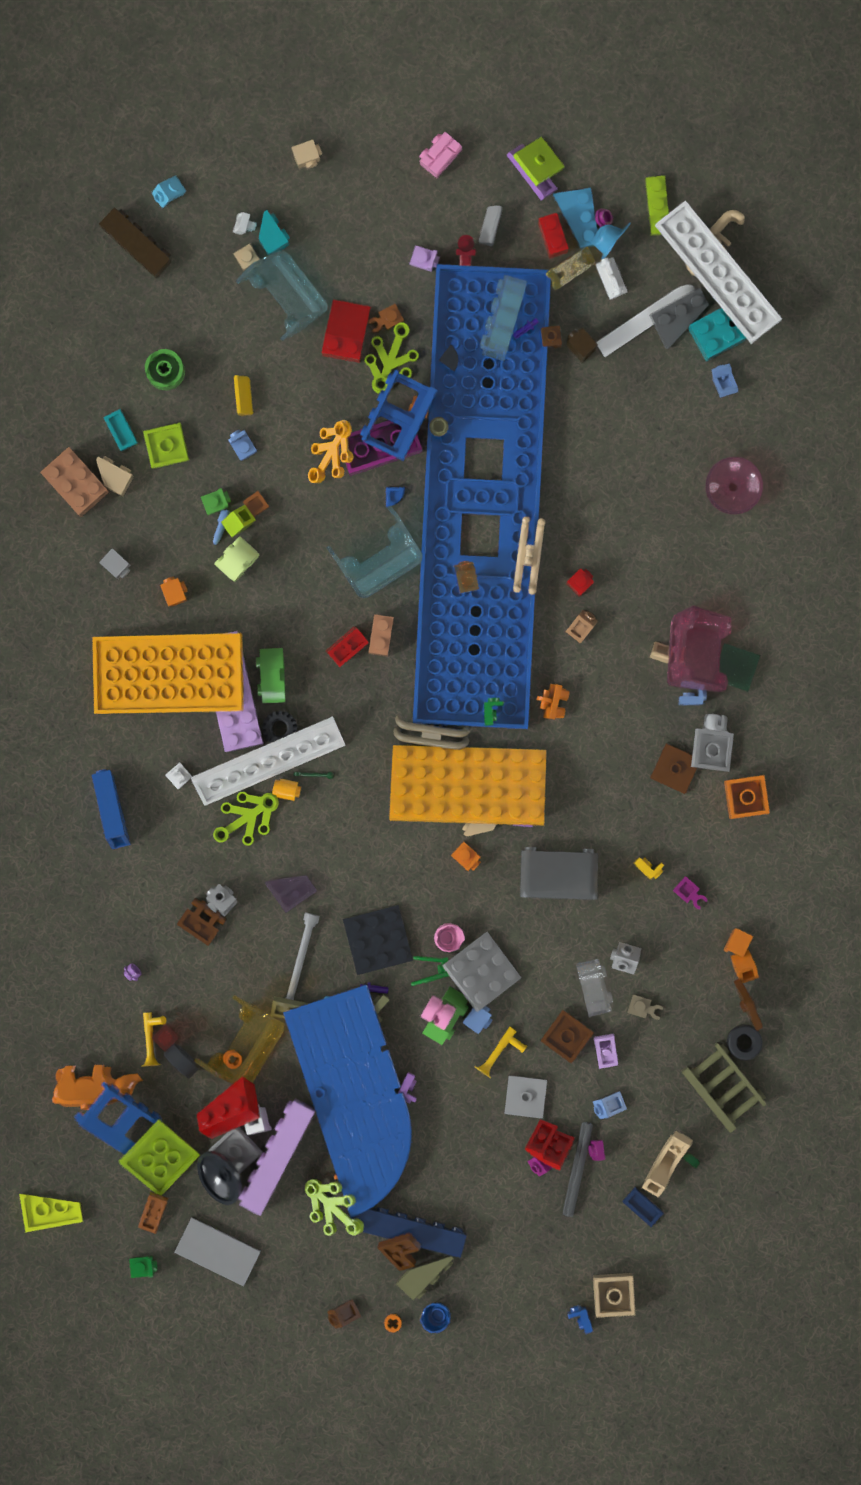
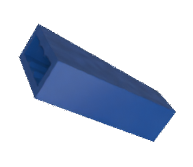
M99 770L96 774H92L105 838L112 849L131 845L114 776L110 770Z

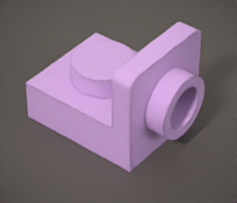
M415 246L410 265L432 272L433 267L436 268L440 257L437 256V250L431 251Z

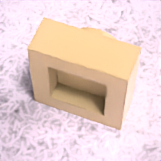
M250 244L233 253L243 271L260 261Z

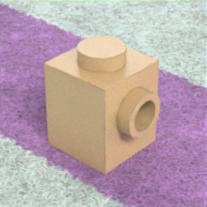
M314 140L292 147L299 169L303 167L312 168L318 165L317 162H320L319 156L322 155L319 144L315 145Z

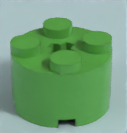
M160 349L147 358L145 373L150 383L157 389L172 390L177 388L183 381L185 367L181 358L174 351ZM167 366L169 371L163 374L161 368L164 369Z

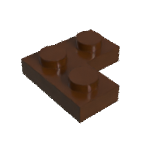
M411 1233L381 1241L378 1243L377 1248L399 1271L415 1267L416 1260L410 1253L419 1251L421 1244Z

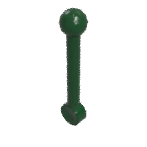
M294 772V776L327 777L328 779L334 777L332 772Z

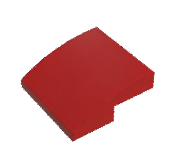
M540 1119L525 1150L541 1162L560 1170L574 1144L575 1137L557 1131L558 1126Z

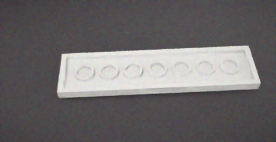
M686 201L655 224V227L751 344L782 320Z
M330 717L191 777L204 806L341 748L345 746V743L334 718Z

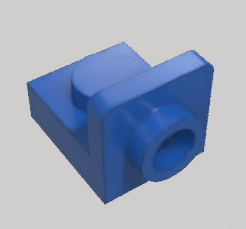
M581 1305L571 1307L570 1311L567 1312L568 1318L580 1315V1318H577L580 1330L584 1329L586 1334L593 1332L586 1306L581 1307Z

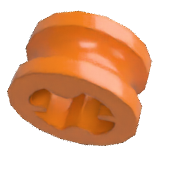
M228 1050L223 1055V1062L230 1069H236L241 1065L242 1057L237 1051ZM232 1055H233L234 1057H237L236 1059H234V1060H235L234 1063H231L230 1061H228V1060H231L230 1057H231Z
M396 1314L388 1315L384 1322L386 1330L392 1333L397 1332L402 1325L401 1318ZM397 1319L398 1322L396 1324L398 1326L396 1328L394 1326L389 1327L388 1324L390 1322L388 1320Z

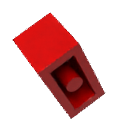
M554 213L539 218L538 224L549 258L568 253L569 248L558 214Z

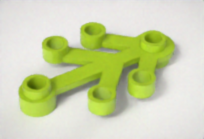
M398 323L394 327L396 337L388 356L383 347L381 337L376 336L371 341L372 346L376 348L384 365L381 374L376 365V357L373 354H368L365 357V363L370 367L374 376L372 388L378 394H380L381 390H386L388 384L385 382L392 369L409 361L415 362L418 360L419 354L416 350H410L406 355L396 359L402 340L409 335V327L405 323ZM400 328L405 329V333L403 335H400L398 333V330ZM379 339L381 344L379 346L374 345V340ZM410 353H415L417 355L416 358L411 359L409 357ZM373 357L374 362L371 364L368 363L367 358ZM407 367L403 368V369L401 370L400 374H402L403 371L408 370V371L410 372V375L408 376V378H411V376H412V371H411V369H409V368H407ZM383 381L385 383V387H378V383Z
M239 792L237 795L238 802L259 804L253 809L233 806L228 802L221 805L223 813H235L243 816L225 828H216L213 833L214 839L217 842H225L229 838L230 833L247 823L242 842L247 846L252 845L254 842L253 832L256 817L261 812H263V818L258 831L262 835L268 834L270 831L269 821L271 812L275 811L279 805L277 796L272 795V793H266L262 797L248 795L246 792ZM240 794L246 795L245 801L239 799ZM267 799H271L273 801L272 806L266 805ZM226 804L230 806V811L228 812L223 810ZM261 826H267L268 830L266 833L261 832ZM220 831L225 833V837L222 839L218 837ZM247 836H250L252 839L249 844L244 841Z
M316 1179L306 1182L305 1192L311 1198L313 1208L310 1219L314 1223L323 1219V1213L320 1211V1200L324 1205L326 1225L323 1230L326 1235L335 1234L337 1231L333 1213L346 1225V1230L349 1234L357 1235L362 1233L364 1230L363 1222L358 1218L352 1220L337 1206H353L356 1202L355 1197L352 1194L344 1197H328L323 1193L330 1191L332 1194H337L341 1192L342 1185L340 1182L322 1184Z

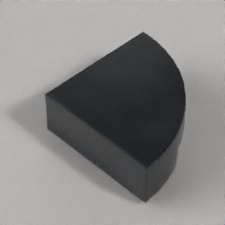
M450 345L439 361L455 372L458 366V355L454 347Z

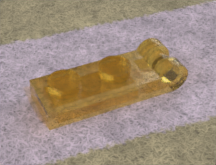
M586 246L554 268L548 270L546 275L548 278H551L552 286L556 290L593 266L596 262ZM559 272H560V274H561V276H562L561 279H559V277H558V275H557Z

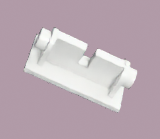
M613 257L601 260L602 262L595 264L609 299L627 293Z

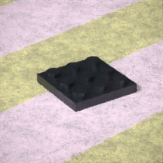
M399 905L343 919L357 975L413 961Z

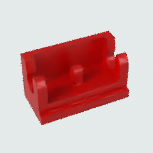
M354 626L331 645L326 652L341 667L369 642Z

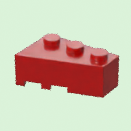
M242 1076L197 1114L199 1131L213 1139L259 1119L260 1112L255 1084Z

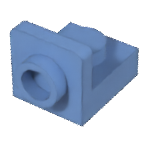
M237 430L230 435L231 438L228 441L240 461L257 452L245 430Z
M698 685V696H695V693H683V696L679 697V705H702L703 701L707 699L706 689H703V685Z
M620 1091L593 1101L594 1111L599 1119L611 1117L627 1109Z

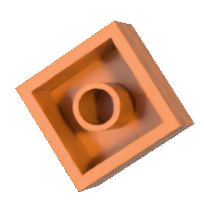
M764 775L724 781L729 819L770 813Z

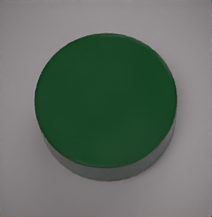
M687 1151L682 1156V1159L695 1169L699 1166L700 1161Z

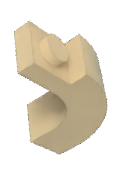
M675 1131L660 1151L642 1188L659 1197L665 1190L678 1162L691 1146L693 1140Z

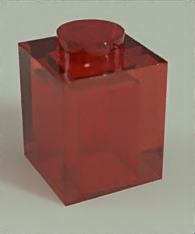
M165 1024L152 1037L165 1052L180 1038L168 1024Z

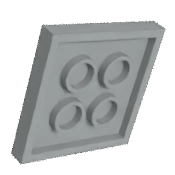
M488 932L484 933L442 965L476 1012L480 1011L521 979V976Z

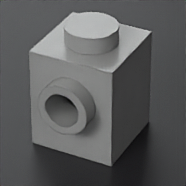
M113 549L99 562L117 579L120 577L123 579L130 572L128 568L131 565Z

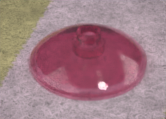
M729 457L720 460L710 469L705 482V490L709 501L716 509L726 514L737 515L749 511L758 503L763 491V480L759 470L753 463L744 458ZM731 484L736 485L735 491L730 490L729 486Z

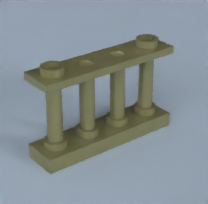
M716 1042L714 1044L717 1048L715 1053L695 1069L691 1068L689 1070L686 1066L681 1072L731 1133L736 1129L733 1125L736 1122L735 1120L757 1102H760L764 1107L766 1105L764 1102L766 1097L760 1089L756 1091L729 1058L728 1054L730 1052L724 1044L719 1045ZM723 1056L729 1066L707 1084L701 1085L697 1080L700 1077L699 1074ZM735 1071L741 1081L719 1099L713 1100L709 1095L712 1092L711 1090ZM747 1086L754 1096L731 1114L725 1115L721 1110L724 1107L723 1105Z

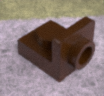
M560 326L541 328L542 346H553V349L561 348Z
M353 1299L327 1311L329 1315L328 1320L335 1328L344 1327L361 1317Z

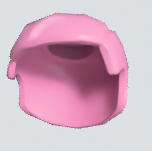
M446 923L437 929L434 941L436 946L442 951L452 952L460 948L463 941H465L463 930L458 925Z

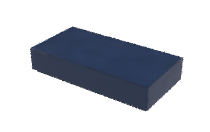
M636 1187L622 1200L627 1207L650 1227L664 1214Z

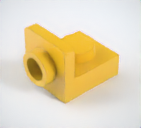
M639 857L633 863L649 879L653 877L657 879L663 872L661 868L664 865L662 863H659L652 870L651 867L653 865L646 858L642 860Z

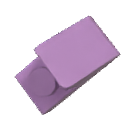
M614 1034L594 1037L599 1069L617 1066L618 1060Z

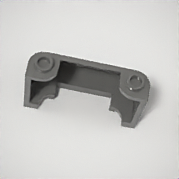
M525 847V851H521L520 897L598 900V853H594V849H583V853L537 851V847Z

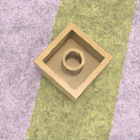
M632 1273L593 1275L596 1317L635 1315Z

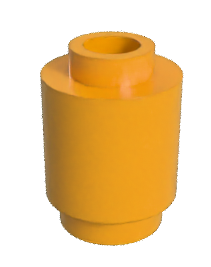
M275 779L272 795L295 801V797L299 798L301 787L298 786V782Z

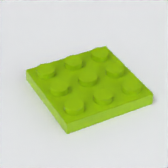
M159 1119L123 1156L119 1163L154 1193L162 1196L200 1154Z

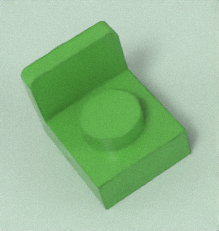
M222 488L201 497L207 515L229 508L228 503L231 502L228 492H223Z

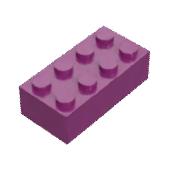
M388 420L374 425L370 436L389 446H393L402 427ZM362 429L352 432L348 437V448L353 454L352 462L346 463L350 476L400 460L362 442L363 436L360 435ZM416 435L405 458L422 453L418 435Z

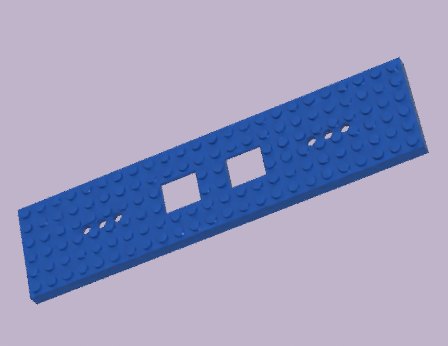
M436 264L430 386L437 389V394L429 408L413 723L528 729L535 594L531 595L529 593L531 566H524L521 591L518 593L514 592L513 586L522 519L525 516L530 518L527 545L535 544L539 520L547 347L542 346L541 328L548 327L551 270ZM537 318L539 323L533 326L534 330L531 328L519 338H514L513 333L527 324V320L531 322ZM492 340L495 343V348L487 350L484 347L486 341ZM450 345L454 347L458 355V366L455 372L439 361ZM491 359L494 362V367L486 369L483 366L485 360ZM484 379H492L493 386L485 388L482 384ZM442 417L447 421L448 431L445 435L438 437L430 432L429 424L432 419ZM466 438L504 440L502 481L464 479ZM462 514L500 516L498 557L460 555ZM478 606L481 608L482 613L479 617L471 615L472 607ZM474 625L479 626L481 629V633L478 636L470 634L469 630ZM473 644L480 648V652L477 655L469 653L468 649ZM488 698H499V701H504V705L492 706V709L496 710L497 721H493V726H485L484 702H488Z

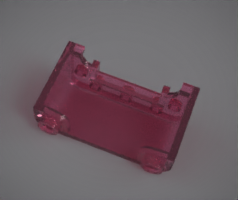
M691 606L673 617L670 630L668 685L677 688L715 692L727 689V676L724 673H719L721 639L731 632V617L696 606Z

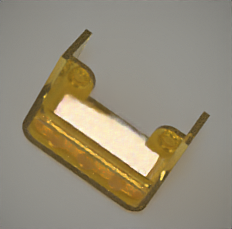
M234 995L233 999L243 1005L239 1011V1018L244 1021V1024L228 1050H235L241 1055V1065L236 1069H230L223 1062L224 1054L220 1052L214 1054L208 1063L197 1058L194 1062L212 1075L231 1084H234L242 1076L253 1083L284 1031V1024L252 1003ZM232 1055V1056L230 1057L231 1060H228V1061H230L231 1063H234V1062H235L234 1059H236L237 1057H234V1056Z

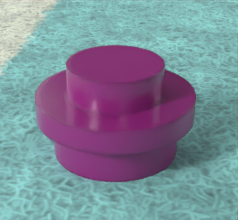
M599 209L596 212L595 220L602 227L610 225L613 217L609 210Z

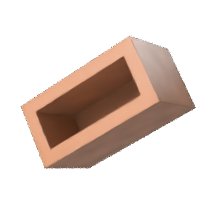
M374 614L369 654L388 657L394 617Z

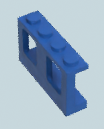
M395 370L393 374L390 373L385 382L388 386L385 391L381 390L377 398L379 404L377 408H372L368 417L371 420L368 426L364 425L360 435L363 436L362 442L404 461L437 394V389L431 386L429 388ZM396 382L418 392L419 395L411 411H405L387 401ZM378 417H383L402 427L393 446H389L370 436Z
M103 1082L102 1086L105 1089L85 1114L79 1111L74 1118L82 1128L125 1155L136 1144L125 1136L136 1120L143 1116L155 1124L162 1117L155 1111L149 1112L143 1103L139 1102L137 1104L134 1102L135 1099L128 1093L122 1094L116 1085H109ZM112 1098H116L127 1105V1108L117 1121L109 1126L98 1119L97 1116Z

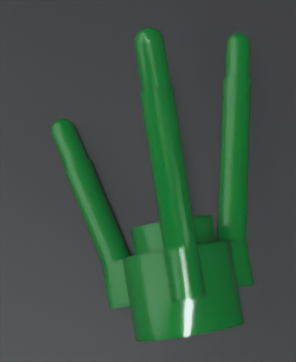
M414 956V960L441 962V964L438 965L439 974L412 982L411 986L450 977L442 966L448 962V957Z

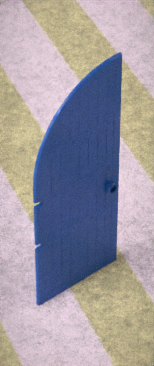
M367 985L283 1012L338 1181L342 1185L343 1196L352 1194L356 1199L353 1206L347 1207L351 1218L375 1206L392 1190L406 1166L411 1146V1120L403 1092L395 1093L394 1089L401 1086L389 1050L381 1051L380 1046L387 1043Z

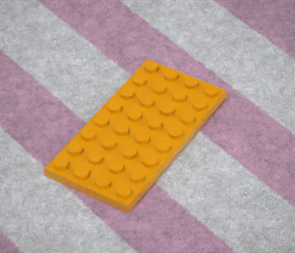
M242 633L93 637L94 714L244 711Z
M393 745L389 819L390 821L544 825L546 750L467 747L454 750L434 746Z

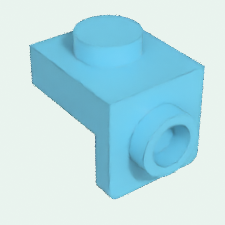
M174 176L159 183L152 194L156 202L163 208L170 201L184 195L186 190L178 178Z

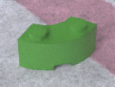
M283 648L260 649V657H256L257 669L260 668L261 684H258V696H262V703L285 702Z
M450 986L443 996L442 1002L444 1005L448 1003L456 1008L454 1015L445 1030L435 1026V1022L431 1021L428 1022L422 1033L441 1045L446 1039H451L455 1032L452 1028L460 1015L464 1016L469 1008L466 1005L468 1000L464 994Z

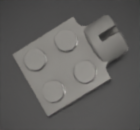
M706 714L703 728L695 729L691 767L724 772L730 771L734 734L727 731V716Z

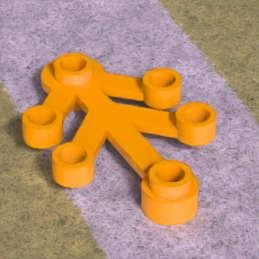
M347 420L337 422L334 428H322L320 430V437L322 439H331L333 435L336 436L332 442L314 443L312 445L311 451L313 454L321 455L324 451L327 452L319 467L309 470L308 479L311 483H321L325 480V470L331 459L333 465L332 476L334 478H342L344 476V468L340 467V459L343 463H350L353 460V454L348 448V437L352 429L351 424ZM341 443L342 453L339 458V445Z

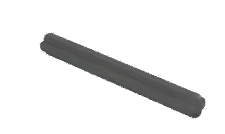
M582 1122L564 1203L563 1215L568 1217L574 1216L593 1124L588 1122Z

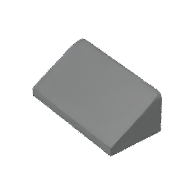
M490 206L487 208L479 238L480 244L493 246L502 213V206Z

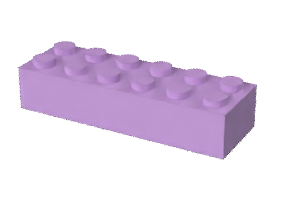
M234 631V632H230V633H225V634H235V633H238V631ZM244 655V711H216L226 753L264 744Z
M296 1098L293 1102L289 1101L284 1110V1113L287 1114L285 1119L280 1118L275 1128L278 1131L276 1136L272 1135L266 1145L269 1148L267 1153L263 1152L257 1162V1165L260 1166L258 1171L253 1170L248 1179V1182L251 1183L249 1188L245 1186L239 1197L242 1200L240 1203L242 1207L261 1215L314 1114L315 1108Z

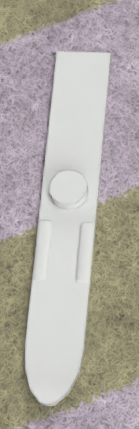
M683 285L676 288L598 340L596 343L603 356L606 357L654 325L649 316L651 313L693 291L694 287L692 285Z

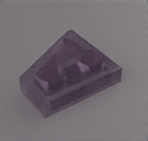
M307 875L265 882L285 913L317 892V889Z

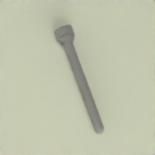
M307 912L304 914L303 920H305L304 924L306 926L286 999L294 1000L312 929L319 922L320 916Z

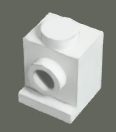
M258 1105L260 1112L259 1122L254 1120L245 1124L247 1135L272 1130L271 1126H269L265 1107Z

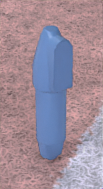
M222 510L217 520L219 524L213 539L214 545L218 544L225 530L221 521L230 514L228 510Z

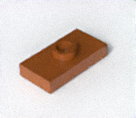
M150 1192L138 1228L156 1234L169 1198Z

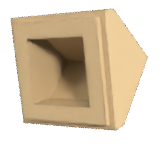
M655 642L650 658L668 664L673 647Z

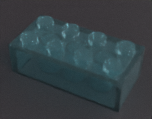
M504 275L503 280L499 279L496 292L499 296L493 299L491 306L493 316L488 317L485 329L488 333L487 335L483 334L480 349H483L482 355L505 361L527 281Z

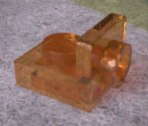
M462 561L458 565H454L460 593L478 590L479 586L473 562Z

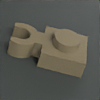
M633 994L627 1013L645 1019L648 1013L652 1018L659 1020L660 1017L654 1014V1010H663V1007L660 1005L650 1006L652 1000Z

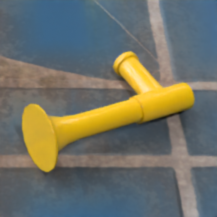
M152 1012L143 1013L147 1058L141 1067L158 1066L161 1064L156 1061L154 1055L153 1025H164L167 1020L165 1016L152 1018Z
M509 1027L487 1061L475 1068L491 1078V1067L508 1043L512 1044L522 1053L527 1045L514 1038L513 1036L516 1031Z

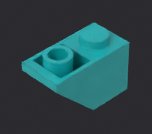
M266 210L263 214L259 241L269 257H272L289 245L288 239L290 237L284 228L280 230L277 225L279 221L274 213L270 214Z

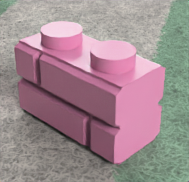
M446 132L442 135L438 134L432 141L434 145L429 150L426 148L420 155V164L436 178L443 173L462 150V146Z

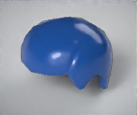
M431 1303L424 1308L420 1321L423 1328L428 1332L439 1333L448 1327L451 1313L447 1306L442 1303Z

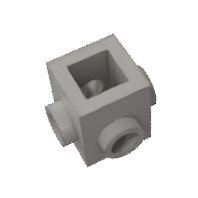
M220 884L217 887L213 886L207 892L208 896L206 897L209 902L207 906L215 913L219 911L224 917L237 904V900L232 896L234 892L226 885L222 887Z
M619 942L617 949L613 948L610 957L613 960L612 968L634 975L642 948Z

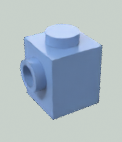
M485 1006L476 1012L472 1008L463 1023L479 1034L482 1028L487 1029L492 1022V1019H490L492 1014L489 1013L491 1009Z

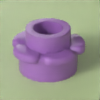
M133 963L124 967L125 977L130 981H137L141 975L140 969Z

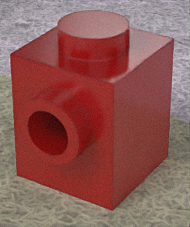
M580 568L566 584L580 597L594 583L592 580L593 575L587 569L583 571Z

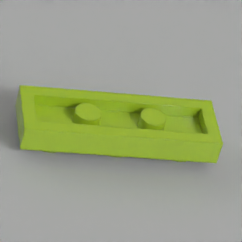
M665 176L646 177L651 235H661L655 224L669 214Z

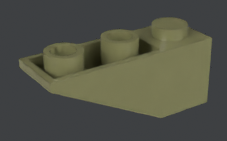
M447 1255L409 1268L396 1284L412 1300L416 1297L419 1299L427 1291L425 1287L429 1283L433 1285L440 1278L438 1274L443 1269L446 1271L453 1264L451 1261L453 1256Z

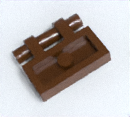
M195 897L191 904L197 907L195 912L187 909L177 925L209 946L219 932V929L213 925L216 921L223 925L227 919L219 911L216 913L207 906L208 903L203 900L200 901ZM201 912L211 917L209 922L199 916Z

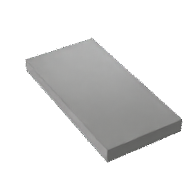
M191 1217L174 1253L244 1286L261 1251Z

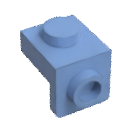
M730 364L719 365L712 369L713 382L720 398L738 392Z

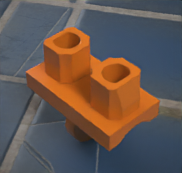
M550 684L549 691L544 690L543 697L537 696L536 700L541 701L540 709H544L543 718H564L565 708L558 707L559 700L567 701L570 692L562 688V685Z

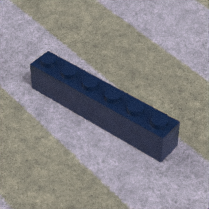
M378 1207L377 1209L370 1208L351 1218L352 1220L358 1218L363 1222L364 1230L362 1232L387 1239L411 1233L421 1244V1248L461 1258L466 1239V1233L463 1232L464 1229L455 1226H452V1229L445 1228L443 1223L436 1221L433 1224L426 1223V1219L416 1216L415 1219L407 1218L408 1214L396 1212V1214L389 1213V1209Z

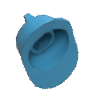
M628 223L623 229L612 225H604L599 228L592 240V244L603 254L602 259L609 254L618 238L631 223Z

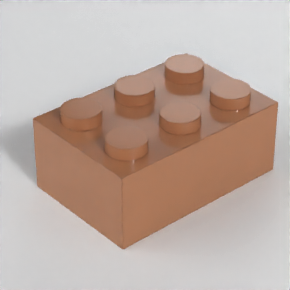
M70 447L40 472L80 517L109 493Z

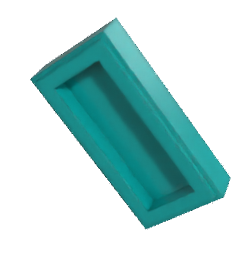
M121 409L103 417L121 452L138 444Z

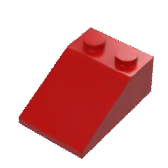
M333 300L322 348V356L360 363L370 306Z

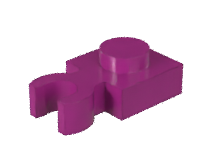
M686 876L672 890L686 903L692 900L694 907L699 910L701 907L697 904L698 899H703L705 902L708 901L705 896L697 894L700 888Z

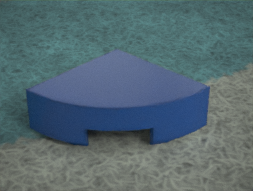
M386 487V507L394 506L401 500L405 487Z

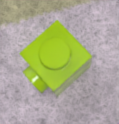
M243 505L232 511L221 523L230 536L234 537L245 531L256 519L246 505Z

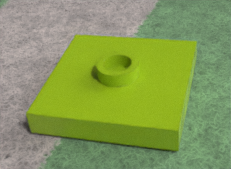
M542 137L513 155L535 186L560 172L565 167Z
M181 423L143 431L152 469L189 461Z

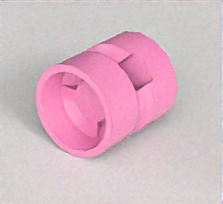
M433 995L421 1017L429 1022L434 1021L435 1026L445 1030L456 1008L448 1003L444 1005L441 999Z

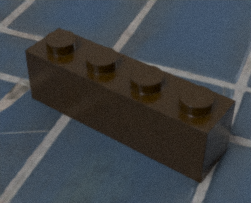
M114 207L99 223V226L157 279L172 263L169 258L171 255L163 247L160 250L155 245L157 242L150 235L146 237L141 232L143 229L136 222L132 224L128 220L129 216L122 209L118 211Z

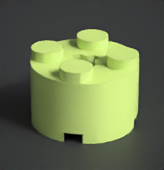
M239 536L233 544L227 547L223 552L224 555L214 565L236 582L248 567L256 561L259 553Z

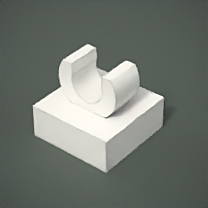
M242 212L237 216L233 232L241 235L246 230L255 231L257 223L249 221L250 214Z
M180 762L166 774V777L177 789L181 788L192 777Z

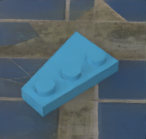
M591 188L553 194L579 247L594 246L592 240L597 232V224Z

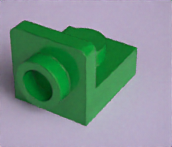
M488 698V702H484L485 726H493V721H497L496 710H493L492 706H503L504 701H499V698Z
M153 1256L129 1259L131 1278L148 1276L150 1278L154 1277V1272H158L157 1260L153 1261Z

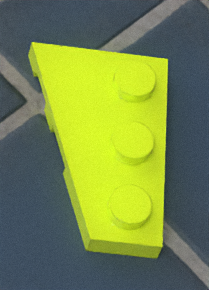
M19 1194L25 1232L84 1222L80 1202Z

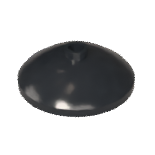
M207 1151L202 1154L198 1159L197 1170L205 1190L213 1199L221 1204L231 1205L237 1202L241 1195L242 1183L236 1167L226 1156L218 1152Z

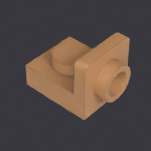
M582 610L566 630V633L581 644L598 621L592 613Z

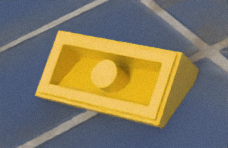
M235 375L234 385L237 413L239 416L252 415L250 378Z

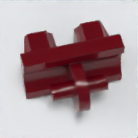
M462 235L458 239L459 248H456V255H460V266H471V255H475V249H472L474 247V240L470 235Z

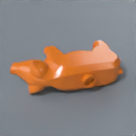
M94 1065L92 1077L85 1076L76 1079L74 1072L76 1066H65V1068L58 1069L56 1072L58 1084L54 1089L52 1102L64 1107H81V1110H89L105 1090L102 1086L103 1082L109 1085L114 1084L121 1090L122 1094L128 1093L132 1096L135 1086L143 1080L138 1074H129L113 1079L111 1076L112 1067H105L104 1065ZM112 1098L107 1105L119 1102V1100Z

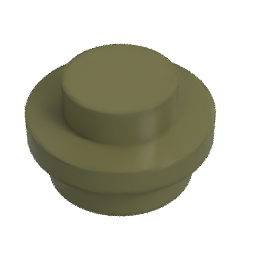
M436 417L431 420L429 430L434 436H443L448 431V423L444 418Z

